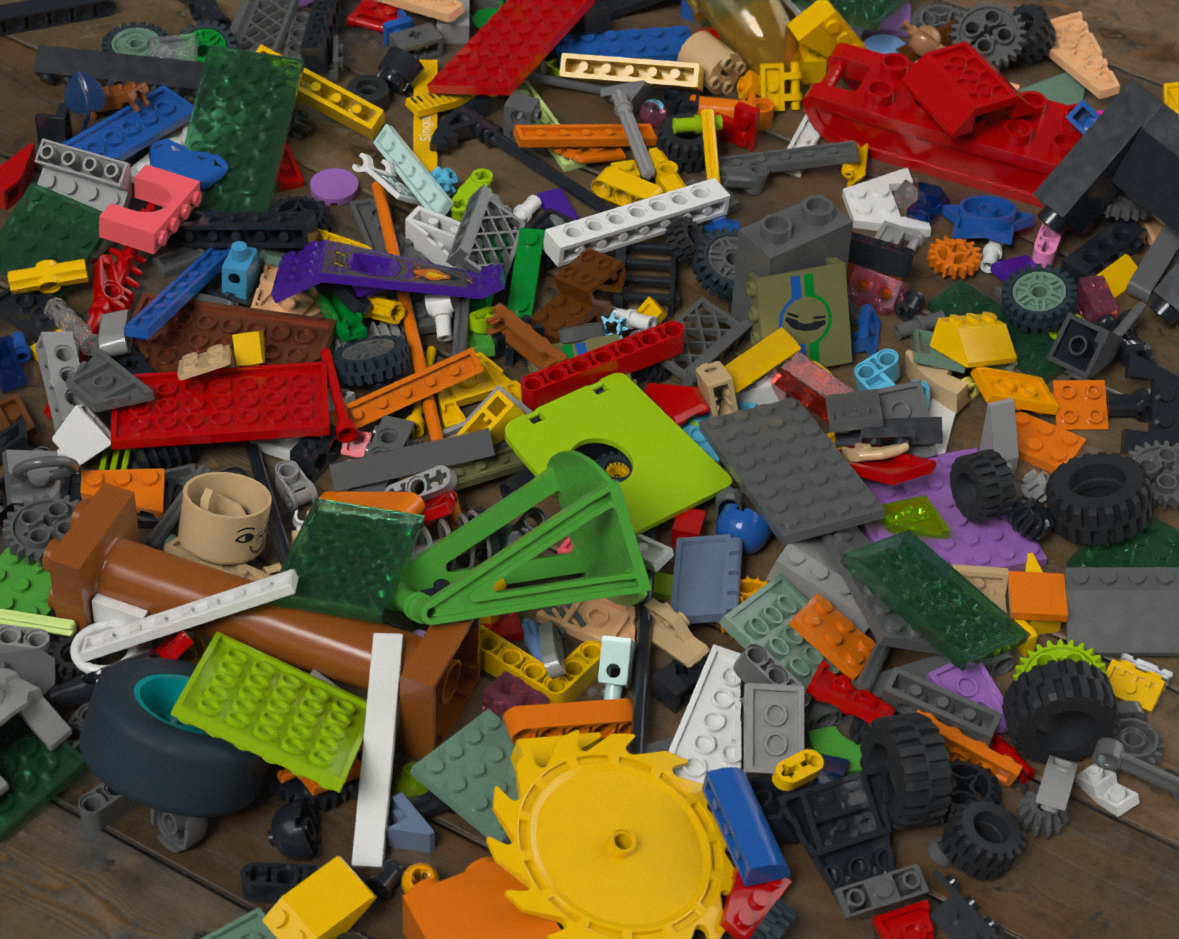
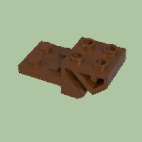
M588 247L553 277L559 294L531 317V326L540 322L543 325L544 337L552 343H560L559 329L587 324L591 319L601 322V316L607 317L613 311L614 305L610 300L599 296L600 291L621 293L627 275L623 262Z

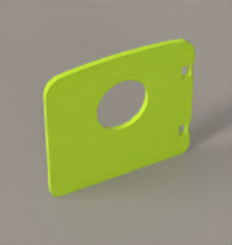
M613 373L600 379L597 383L584 386L540 406L531 413L518 416L507 423L504 431L507 444L535 477L547 469V464L553 455L565 450H574L584 444L603 443L622 451L632 465L631 475L623 482H620V486L635 536L716 497V494H719L724 488L732 484L730 475L628 376L622 373ZM602 387L605 392L597 395L594 391ZM536 417L541 419V421L535 424L530 421Z

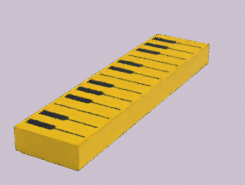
M428 92L406 98L405 106L419 118L457 108L477 95ZM489 95L492 98L497 97V95Z

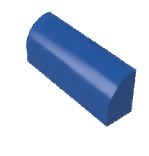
M736 767L707 771L702 791L744 886L747 887L790 877L789 867L746 773Z

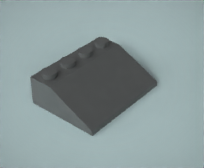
M1178 567L1065 568L1064 576L1068 607V619L1065 622L1066 645L1070 640H1073L1075 647L1084 643L1085 651L1090 648L1094 649V656H1121L1124 652L1133 656H1179Z

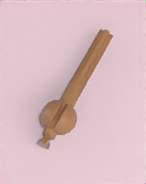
M905 19L899 27L901 31L906 32L911 37V50L918 56L922 57L924 53L945 47L940 43V32L933 26L922 25L918 29Z

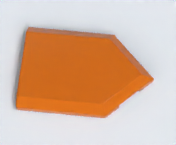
M617 146L554 147L551 150L555 154L579 164L623 161L627 157L621 147Z

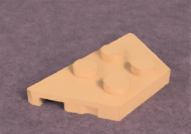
M606 598L572 603L573 605L570 609L567 608L566 604L557 605L566 612L563 619L555 607L551 610L556 617L546 614L543 609L536 614V621L543 624L552 620L555 626L564 628L569 636L584 642L594 640L602 644L603 635L630 638L635 642V607L621 606ZM576 611L583 618L586 626L580 627L574 618Z

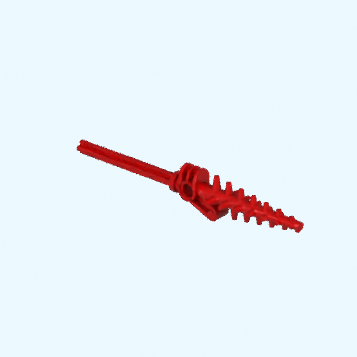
M147 202L146 208H141L140 212L158 211V205ZM120 244L124 247L122 251L111 247L109 252L118 258L115 264L111 256L103 254L93 266V303L88 311L90 317L77 341L80 363L86 361L100 331L102 315L126 309L130 310L135 296L129 289L123 286L126 284L137 289L140 286L139 283L128 276L129 272L141 276L143 273L133 264L134 260L143 264L146 261L138 253L139 249ZM47 403L43 413L50 420L52 415L49 403Z

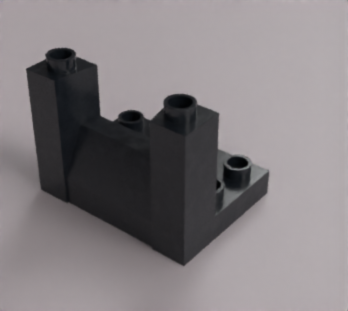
M1134 79L1127 83L1033 194L1044 206L1038 213L1037 218L1058 235L1068 226L1081 236L1120 190L1179 237V114ZM1179 261L1153 290L1156 298L1148 306L1171 326L1179 318Z

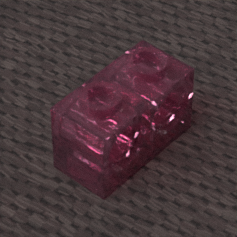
M856 265L847 287V294L852 296L851 300L861 305H865L866 302L875 304L874 310L888 314L889 310L895 312V307L901 302L908 284ZM867 280L869 282V289L867 292L861 293L859 285L862 281ZM886 289H891L892 298L884 302L882 293Z
M1104 276L1079 278L1077 306L1082 317L1094 324L1099 317L1105 314H1112L1117 320L1119 308Z
M506 670L483 690V710L489 709L497 716L504 714L508 709L515 706L550 704V699L543 692L536 691L521 678L513 676Z

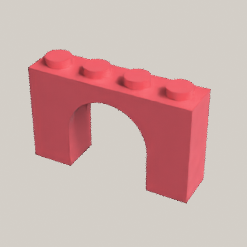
M145 165L134 177V198L159 205L163 209L154 212H138L111 203L99 216V237L155 254L161 246L166 244L170 235L178 230L182 221L189 217L194 207L200 204L202 199L200 181Z

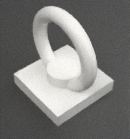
M96 594L91 601L94 624L82 629L71 643L70 654L74 664L85 673L97 671L108 666L83 661L80 651L85 637L148 617V611L101 594ZM152 641L126 648L128 652L121 660L151 649Z

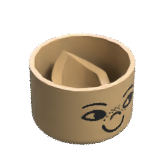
M210 472L193 477L183 488L178 530L180 544L192 556L209 563L235 565L255 559L262 553L266 544L272 501L270 492L260 482L236 473Z

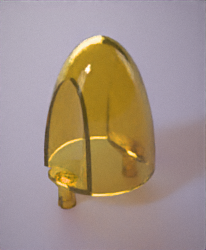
M685 0L693 10V18L697 24L704 28L712 27L719 33L720 41L742 57L747 71L750 69L760 75L759 63L783 62L784 72H789L790 62H798L799 42L787 26L790 20L779 0Z

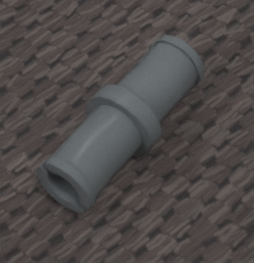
M942 310L925 316H914L912 320L894 324V334L898 340L911 336L913 328L927 331L934 329L938 318L945 317V314Z

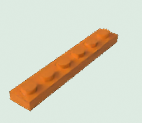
M622 124L515 125L513 130L519 148L630 146ZM637 124L645 146H655L657 137L651 124Z
M473 347L345 404L348 418L356 424V428H360L382 418L384 415L391 414L483 372V369ZM335 409L329 412V419L334 426L338 422Z

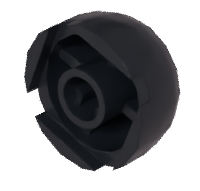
M304 799L291 801L282 805L273 816L271 829L268 830L270 845L276 847L278 852L289 860H309L317 858L321 854L322 840L318 839L315 841V830L320 828L311 804L308 801L304 802Z

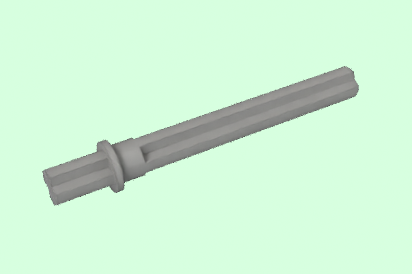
M616 90V94L611 96L615 105L614 112L620 118L641 176L645 177L646 180H650L652 176H655L656 172L634 118L633 106L628 101L625 92L622 93L621 90Z

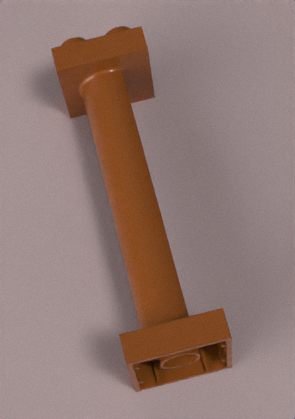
M105 482L90 502L81 500L76 505L71 517L69 531L62 540L53 538L49 542L42 559L43 570L50 572L52 585L48 596V607L55 610L57 618L76 621L77 631L73 637L85 627L94 624L91 601L96 594L147 610L148 615L151 616L255 582L140 544L135 493ZM291 594L184 629L213 639L218 631L291 666L309 672L315 669L324 677L366 691L369 688L374 633L403 634L404 648L399 692L401 753L419 759L426 757L448 739L480 682L481 618L430 625L422 637Z

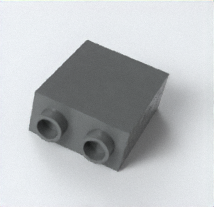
M820 193L809 196L804 201L775 214L766 215L761 220L739 229L731 316L739 322L745 318L750 321L748 308L751 307V301L746 291V282H749L748 273L753 272L759 277L824 266L827 265L826 259L837 257L845 263L847 272L853 221L839 210L830 199Z

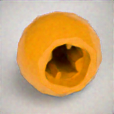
M415 863L409 866L403 872L401 878L405 894L416 883L424 879L436 878L440 880L436 869L427 863Z

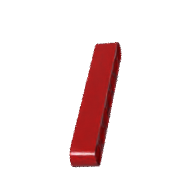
M667 321L528 374L521 379L520 383L522 403L529 409H536L584 386L597 383L600 379L613 373L627 375L679 355L684 351L685 347L684 326L678 321Z

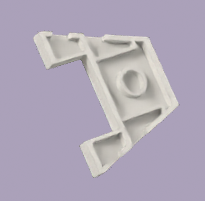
M908 168L843 189L842 198L849 217L853 221V228L878 231L885 220L919 231L925 237H930L931 227L926 215L901 217L891 192L912 189L913 180Z

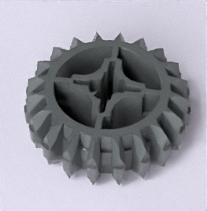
M933 3L932 6L925 4L923 8L919 7L916 12H913L910 24L918 29L922 25L938 28L954 20L956 16L960 17V8H953L951 4L946 6L943 3L941 5Z

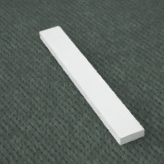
M294 569L87 636L84 639L80 656L86 662L295 594L298 575Z
M374 633L352 856L353 868L383 869L400 675L404 648L403 634Z

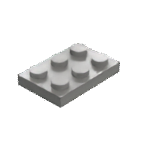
M746 683L744 684V772L772 775L780 761L804 750V686Z

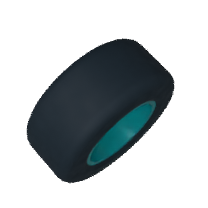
M141 658L121 662L105 671L94 687L80 734V750L83 759L92 773L105 785L143 806L170 814L192 817H213L230 814L246 807L257 797L270 763L257 754L240 750L233 743L222 738H214L208 735L205 730L194 725H186L180 722L177 717L170 715L198 664L166 658Z

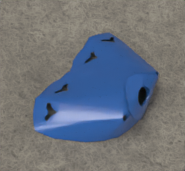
M167 138L153 143L150 147V166L200 181V191L217 182L228 170L227 163L218 154L191 151ZM213 160H216L217 164L221 165V167L214 166Z

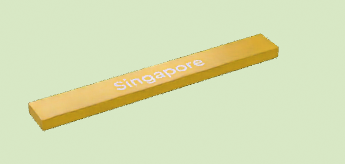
M419 60L424 66V71L414 85V96L429 92L427 84L437 74V60ZM437 113L419 118L415 115L413 117V153L429 172L437 168V151L430 150L431 137L437 128Z

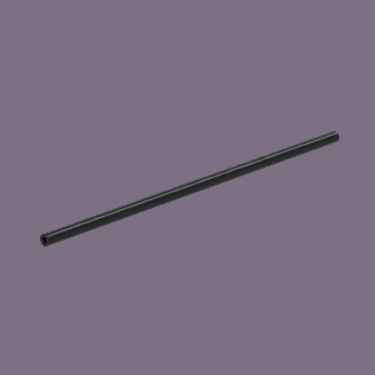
M658 525L645 531L643 535L657 541ZM647 568L645 569L652 590L647 591L646 598L639 603L631 734H634L635 738L630 743V754L632 755L645 753L652 616L645 607V604L654 598L655 572Z

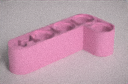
M1094 220L1083 233H1088L1093 229ZM1042 222L1034 244L1032 260L1036 264H1042L1043 268L1047 264L1052 265L1053 268L1066 230H1073L1067 226L1058 235Z

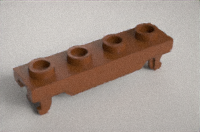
M131 81L123 86L119 83L111 88L109 86L102 87L105 93L104 106L99 111H91L90 118L92 120L96 119V112L103 114L108 110L123 108L124 103L127 102L131 105L134 112L137 113L140 111L135 102L137 98L140 99L144 106L150 105L146 98V93L149 91L146 82L135 84L134 81Z
M501 303L494 306V315L491 318H486V323L493 325L492 328L486 330L488 335L499 332L506 336V343L538 369H544L568 359L563 351H559L547 338L539 335L528 323L523 322L512 310H508Z

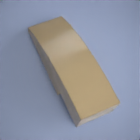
M907 350L905 352V373L911 382L923 380L929 385L931 400L932 398L955 414L968 403L967 382L953 377L951 370L913 362L912 351Z

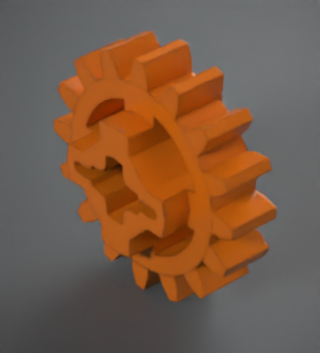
M944 236L943 241L937 238L935 239V244L931 243L928 250V266L935 267V273L942 272V277L944 278L949 275L952 279H956V276L965 279L966 274L973 276L974 271H979L982 259L980 247H974V241L967 243L966 238L949 239L947 236Z

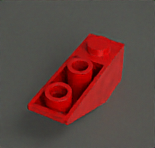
M30 143L0 166V208L5 211L21 200L25 194L36 166V162H34L36 158L35 146L33 143Z

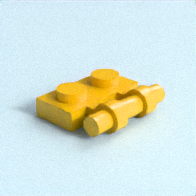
M783 62L759 63L760 97L772 100L775 105L774 111H785V101H791V110H800V100H803V93L800 92V79H802L800 62H790L789 72H784ZM784 80H791V93H785Z

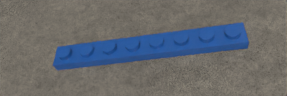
M208 248L124 326L125 337H135L138 340L151 338L154 333L222 270V266L231 248Z

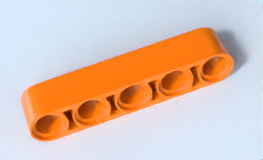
M326 491L323 492L308 511L311 515L310 521L317 515L324 514L334 520V528L407 529L425 509V504L422 498L413 492Z
M622 698L515 706L508 709L503 714L502 719L514 745L517 739L561 736L578 730L579 734L600 732L601 739H605L611 734H631L633 701Z

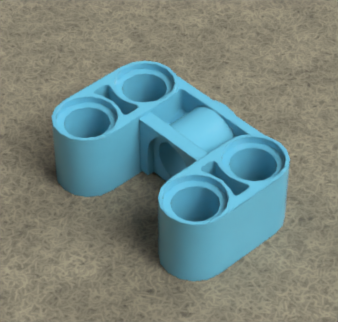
M883 349L860 362L854 369L857 391L880 389L896 385L894 382L901 375L898 353L893 349ZM921 380L929 411L931 408L929 385Z

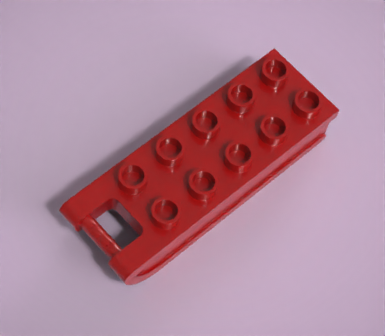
M838 43L834 46L827 58V73L821 83L817 82L810 86L803 98L804 109L810 123L826 141L838 143L855 140L856 144L860 147L867 143L868 158L1044 208L1033 194L1083 136L1066 118L1078 104L1066 105L1051 101L1036 91L1019 92L1035 108L1034 113L1013 119L1004 108L975 116L973 132L951 138L901 83V78L912 68L915 62L909 61L906 56L900 53L883 54L847 43ZM840 78L853 91L836 87Z

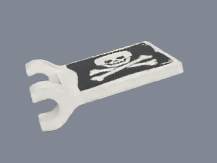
M364 153L359 155L364 163L362 166L353 164L352 168L354 171L362 174L368 173L396 199L423 206L408 186L396 176L395 166L391 161L384 159L381 161L385 165V171L374 168L373 159L370 155Z

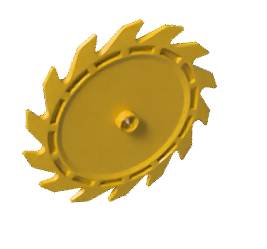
M575 730L558 738L546 767L537 766L531 749H526L515 766L518 800H511L498 786L494 787L492 810L512 844H504L492 837H487L486 843L495 863L522 882L528 889L527 891L506 890L504 895L521 912L556 921L563 925V930L548 935L546 939H691L696 929L703 931L706 939H720L725 929L719 925L723 913L721 895L729 894L735 868L725 854V851L729 850L713 814L707 808L709 805L702 791L703 784L678 777L672 772L674 769L687 765V759L668 751L632 755L626 751V747L635 738L634 734H611L588 751H582L577 747L579 731Z

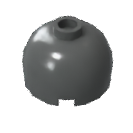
M150 809L152 825H158L161 832L160 835H157L159 841L172 852H179L193 847L206 834L208 817L182 816Z

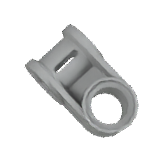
M283 460L277 463L275 466V488L285 501L288 509L294 512L301 505L308 502L315 503L318 499L316 488L298 464L292 460Z

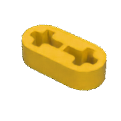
M812 749L802 750L777 764L772 774V782L778 789L783 791L794 790L819 775L824 764L823 758L817 751ZM804 762H805L806 764H809V765H807V766H805V767H802V765H803Z

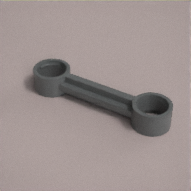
M1101 738L1097 741L1092 760L1098 767L1106 770L1120 768L1172 792L1174 800L1179 803V777L1125 753V747L1115 739Z

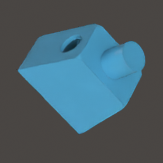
M237 241L231 245V250L222 266V293L228 291L233 293L235 297L249 301L261 277L259 255L257 249L247 247L246 243Z

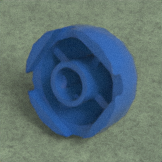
M726 504L716 522V535L732 534V538H741L743 540L742 555H751L758 552L768 541L772 530L768 531L769 526L762 516L753 510L745 508L744 511L736 509L737 504Z

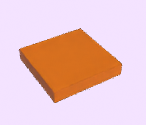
M1008 571L1010 619L1067 622L1068 607L1064 574Z

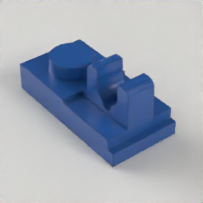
M869 303L861 306L860 317L857 319L859 331L851 334L853 341L851 348L854 354L866 351L870 356L877 353L881 320Z

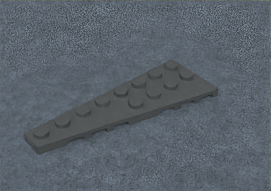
M367 198L349 202L350 212L363 243L372 250L387 253L375 199ZM393 224L400 255L429 262L421 252H417L412 247L410 239H406L400 233V228L397 224ZM385 289L384 295L387 299L398 301L396 290ZM409 292L419 335L436 332V323L429 316L426 309L425 295L428 293ZM455 312L452 313L453 317L451 318L452 329H454ZM401 319L399 327L404 337L407 338L403 320Z

